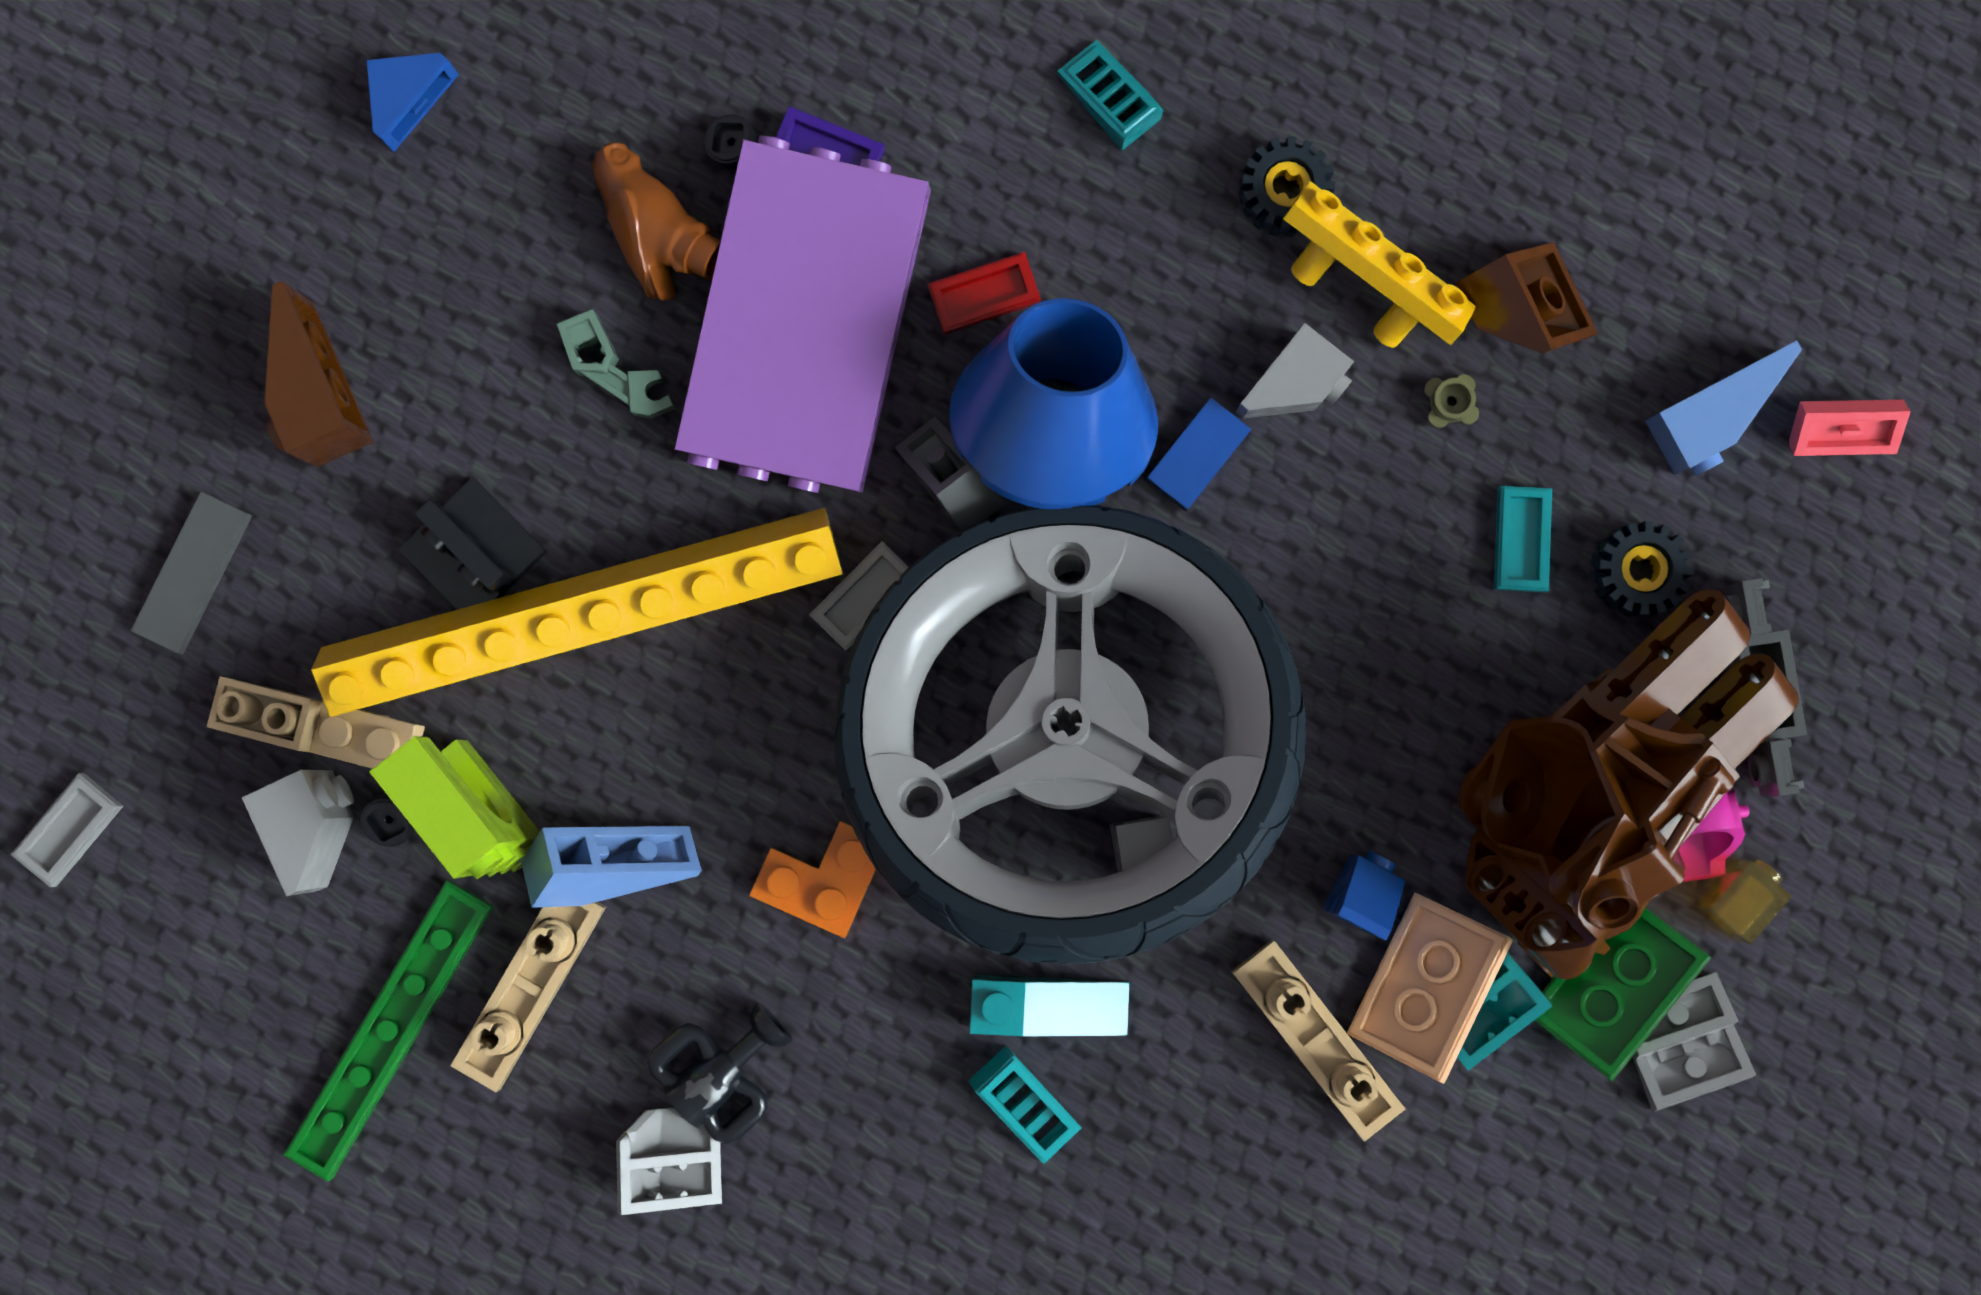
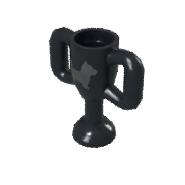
M757 1002L751 1011L750 1023L752 1029L730 1050L722 1049L718 1051L708 1033L701 1026L686 1023L676 1027L651 1051L647 1061L650 1074L658 1082L666 1086L663 1089L664 1094L676 1111L696 1128L703 1124L708 1134L715 1141L723 1144L738 1141L764 1117L768 1108L766 1094L759 1086L742 1076V1066L766 1044L772 1047H781L793 1041L788 1030L760 1002ZM691 1042L696 1043L701 1056L700 1059L690 1064L682 1073L673 1072L666 1068V1065ZM733 1092L749 1098L748 1104L725 1125H721L717 1117V1110L727 1102Z

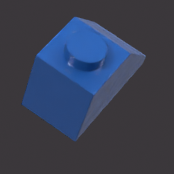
M1368 850L1364 858L1359 855L1350 854L1322 909L1356 928L1386 941L1393 927L1406 880L1393 874L1397 866L1395 863Z

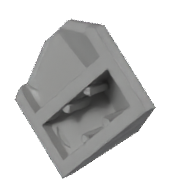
M675 1108L645 1110L616 1140L617 1207L619 1215L722 1204L720 1142L715 1141L708 1134L703 1124L699 1128L694 1127Z

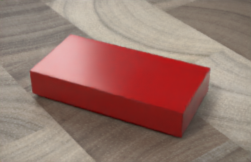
M1025 252L927 284L944 335L1041 302Z

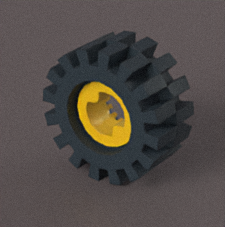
M1287 136L1286 141L1280 143L1279 137L1271 139L1265 148L1261 145L1255 150L1252 158L1249 157L1241 175L1238 196L1239 202L1243 201L1244 204L1242 211L1246 218L1251 216L1255 220L1253 226L1260 230L1262 226L1269 229L1268 235L1277 237L1278 233H1285V237H1293L1298 232L1297 229L1283 219L1298 196L1289 199L1285 192L1276 194L1273 189L1274 179H1277L1279 176H1285L1288 181L1297 180V184L1300 185L1299 195L1310 181L1320 189L1330 191L1331 193L1335 191L1336 181L1331 180L1334 174L1332 163L1326 166L1324 160L1327 155L1322 149L1317 153L1312 151L1311 148L1314 143L1306 139L1303 145L1296 144L1297 137Z
M1644 521L1638 524L1635 522L1609 533V536L1602 539L1597 545L1599 550L1596 554L1592 555L1590 564H1595L1594 571L1590 572V579L1597 582L1598 588L1594 591L1598 598L1604 597L1608 601L1605 606L1611 610L1618 609L1621 611L1620 615L1627 617H1647L1667 611L1666 609L1676 606L1682 601L1679 598L1680 595L1688 593L1691 584L1686 583L1687 578L1694 576V567H1687V559L1693 558L1690 549L1682 550L1680 544L1685 540L1681 535H1670L1669 532L1672 528L1664 524L1654 526V521ZM1632 559L1636 561L1650 560V564H1653L1652 570L1654 571L1652 579L1643 578L1635 581L1629 570Z

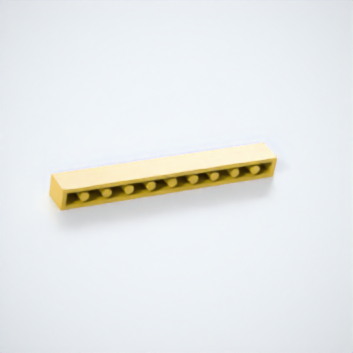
M821 508L321 647L311 671L330 717L825 580L842 575L843 573L826 509Z

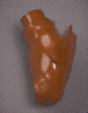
M611 142L603 146L596 153L591 164L595 181L603 198L607 218L628 265L642 285L646 296L653 299L659 298L662 301H669L676 297V289L670 273V267H673L679 273L697 274L705 280H712L721 240L715 237L711 227L707 223L700 222L691 216L670 189L658 179L646 173L642 169L640 157L629 150L626 144Z

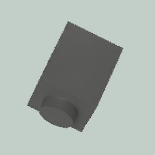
M933 417L894 447L942 511L960 531L989 519L992 514L1005 505V502L998 493L980 481L981 475L971 466L965 457L961 459L955 448L951 433L936 417Z

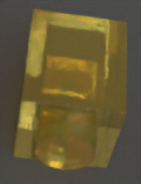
M1734 859L1726 869V874L1716 880L1695 907L1734 941L1752 944L1792 896L1779 885L1783 880L1780 874L1759 859H1756L1754 862Z

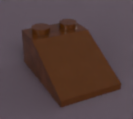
M280 281L272 285L264 402L271 420L266 422V428L278 450H285L286 453L293 455L295 458L319 467L374 441L314 303L285 282Z

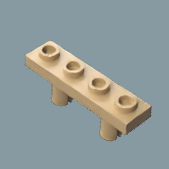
M595 902L583 906L543 907L452 1062L451 1067L494 1092L501 1090L605 911V905Z
M1270 940L1231 971L1364 1142L1405 1110V1107L1274 940Z

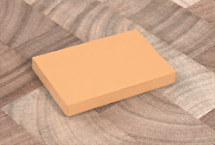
M1414 893L1347 1034L1444 1084L1513 939L1418 893Z

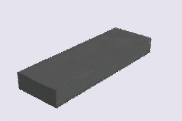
M200 492L131 632L175 653L184 654L253 515L207 493Z

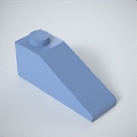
M1798 341L1785 346L1645 421L1674 475L1691 468L1694 476H1697L1724 462L1719 452L1733 446L1740 439L1801 352L1802 348Z
M689 826L542 828L527 851L528 855L521 861L532 908L583 906L696 877L702 871Z

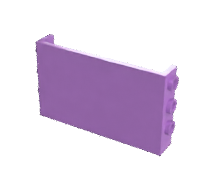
M759 136L758 143L743 140L675 450L689 453L687 463L717 470L719 460L739 464L737 475L768 482L770 472L790 476L789 487L818 493L820 483L863 493L931 194L929 182L890 173V165L876 160L861 159L860 166L840 162L841 155L839 153L823 148L810 147L809 154L789 150V142L770 136Z

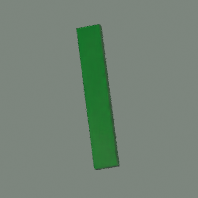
M451 880L445 881L283 1156L327 1182L334 1178L492 911L493 905Z

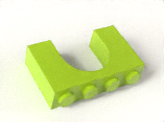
M413 736L369 771L453 879L474 876L475 879H478L485 874L491 877L497 872H500L502 875L510 869L512 872H516L522 868L521 861L528 855L527 851L540 832L468 740L456 739L440 752L429 737Z

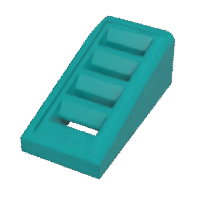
M1095 40L1057 71V75L1121 151L1161 120L1163 109L1098 40ZM1097 58L1102 67L1082 82L1076 74ZM1110 74L1115 81L1095 95L1090 89ZM1122 89L1127 95L1108 109L1103 103ZM1135 104L1139 110L1122 123L1117 117L1131 105Z
M1007 1046L999 1051L968 1081L980 1098L1043 1164L1082 1128ZM1013 1071L1016 1072L998 1091L992 1092ZM1024 1084H1027L1031 1090L1008 1110L1004 1103ZM1039 1100H1042L1046 1106L1023 1126L1018 1120ZM1055 1114L1060 1119V1122L1040 1141H1037L1032 1135Z

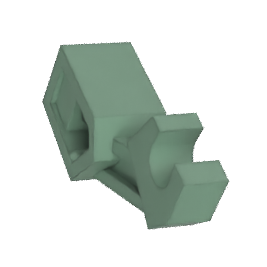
M593 309L557 324L572 369L578 376L587 377L630 407V412L634 416L653 419L675 409L669 395L657 401L650 400L648 397V391L653 385L664 382L658 370L628 371L627 375L615 367L619 358L599 316ZM601 343L600 351L605 356L602 363H585L581 359L579 351Z

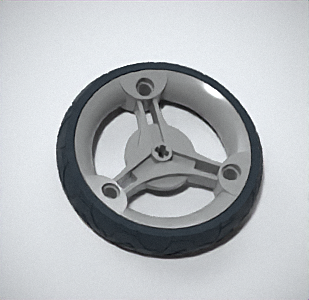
M1101 505L1074 506L1067 509H1039L1033 507L1012 511L966 528L930 549L900 575V580L895 581L886 590L871 610L863 628L856 636L842 674L844 678L840 682L834 719V751L838 784L840 790L843 791L841 796L854 832L876 870L890 887L916 912L944 931L971 945L996 954L1032 962L1054 964L1097 963L1128 957L1169 942L1213 916L1243 889L1258 872L1273 850L1276 840L1279 839L1290 817L1298 794V786L1301 781L1305 761V707L1297 669L1284 635L1271 611L1257 595L1253 586L1233 565L1220 557L1211 547L1185 531L1169 526L1158 519L1133 511ZM1076 571L1084 573L1082 579L1076 583L1067 584L1058 580V577L1066 572ZM1028 592L1034 600L1046 606L1041 646L1037 656L1028 659L1016 667L998 687L989 706L986 735L959 756L935 769L915 759L913 736L915 709L925 678L938 655L958 631L977 615L1012 596ZM1119 592L1153 606L1178 624L1200 649L1214 675L1223 708V751L1221 758L1206 764L1200 770H1196L1176 759L1149 738L1148 713L1139 688L1121 667L1111 660L1098 655L1094 636V608L1107 603ZM1059 611H1082L1081 650H1058ZM1067 721L1071 727H1076L1077 733L1068 737L1064 730H1059V725ZM994 762L1000 774L954 799L952 798L947 788L948 786ZM1142 762L1185 785L1178 800L1171 798L1134 776ZM1019 794L1041 806L1063 810L1090 807L1114 795H1118L1151 807L1174 820L1177 838L1159 853L1127 870L1106 877L1083 881H1049L1025 877L1004 870L980 857L959 840V820L984 806ZM928 796L938 799V806L931 815L917 817L912 814V807L920 798ZM1211 798L1220 802L1224 807V811L1217 818L1204 819L1195 813V805L1203 799Z

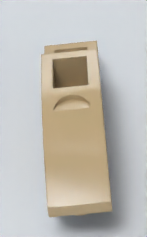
M221 676L219 677L207 723L208 728L296 751L310 752L372 769L413 736H423L425 728L422 725L361 709L330 717L323 700Z

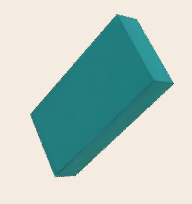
M1500 486L1497 488L1494 590L1543 593L1549 591L1552 488Z

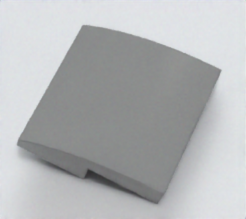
M1717 972L1693 980L1632 1056L1653 1112L1756 1076L1734 1026L1739 1021Z

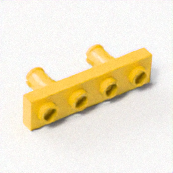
M1311 181L1308 183L1283 218L1311 240L1291 267L1295 278L1305 285L1314 286L1337 259L1394 302L1373 329L1374 335L1382 344L1395 348L1415 325L1420 322L1449 345H1452L1463 333L1476 306L1467 299L1466 295L1459 288L1446 284L1426 269L1424 263L1418 257L1411 253H1405L1385 238L1377 226L1361 220L1344 207L1336 195L1330 191L1320 189Z

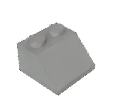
M299 770L242 797L285 895L291 896L316 892L328 887L354 818L349 808V805L354 803V797L346 780L341 775L335 777L333 770Z

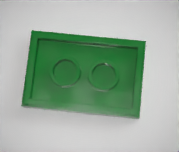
M1645 908L1641 917L1629 930L1605 940L1611 949L1605 955L1595 953L1591 964L1585 972L1572 979H1559L1554 976L1542 991L1552 1004V1007L1534 1020L1535 1023L1611 1083L1712 958L1647 908Z

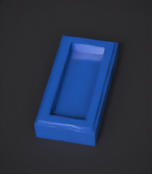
M1210 398L1146 480L1187 512L1248 435L1251 428L1213 398Z

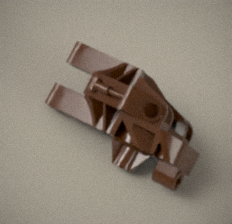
M1706 589L1691 595L1614 670L1609 667L1591 683L1585 684L1569 701L1550 716L1510 720L1479 764L1469 770L1463 779L1461 790L1458 794V806L1465 817L1478 829L1472 836L1467 858L1466 887L1518 940L1517 944L1551 978L1556 976L1559 979H1572L1585 972L1591 964L1595 953L1605 955L1611 949L1605 940L1629 930L1641 917L1650 900L1658 894L1679 885L1684 880L1686 866L1678 849L1724 794L1731 790L1735 781L1740 777L1735 768L1773 733L1797 707L1799 701L1798 692L1771 657L1765 654H1752L1738 661L1681 717L1678 716L1702 690L1743 652L1751 637L1750 629L1720 591Z

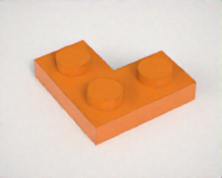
M840 821L819 868L773 847L770 848L749 896L845 939L876 868L864 851L853 827Z

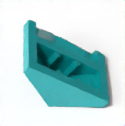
M1507 952L1457 1056L1468 1071L1552 1007L1549 1000L1509 952Z

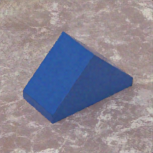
M441 53L366 60L373 132L393 152L396 151L459 75L449 60Z

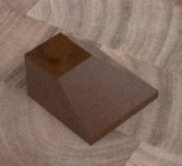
M1554 242L1505 254L1456 283L1467 299L1476 306L1470 319L1475 322L1478 330L1544 354L1598 334Z

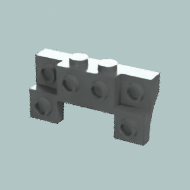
M1763 578L1724 586V597L1750 629L1751 637L1743 652L1716 679L1718 681L1742 658L1752 654H1765L1771 657L1798 692L1799 701L1796 709L1753 751L1748 759L1749 775L1752 783L1759 787L1760 796H1783L1800 793L1799 789L1805 788L1803 780H1794L1789 747H1792L1791 739L1787 738L1807 735L1790 633L1789 630L1772 632L1771 624H1767L1762 590L1770 588L1769 580L1763 581Z

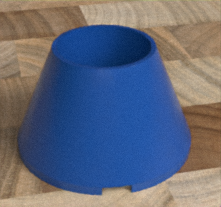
M1058 298L1045 300L1022 312L967 364L958 377L951 396L949 425L952 440L961 459L965 457L971 466L981 475L980 481L988 488L1014 502L1034 508L1067 509L1074 506H1095L1105 502L1106 496L1125 485L1130 487L1140 477L1151 459L1157 440L1158 415L1155 401L1123 330L1107 312L1091 303L1077 299ZM1037 380H1062L1077 385L1085 391L1066 392L1055 390L1040 384Z

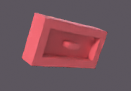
M1904 399L1800 401L1789 439V447L1794 456L1897 454L1911 411Z

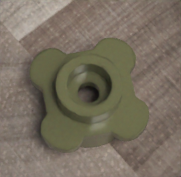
M1462 374L1457 378H1450L1445 381L1435 377L1426 383L1424 393L1430 398L1431 411L1427 418L1433 427L1441 429L1448 423L1454 422L1471 425L1478 419L1479 410L1475 406L1476 394L1474 391L1476 384L1473 378ZM1448 397L1455 398V406L1448 405Z

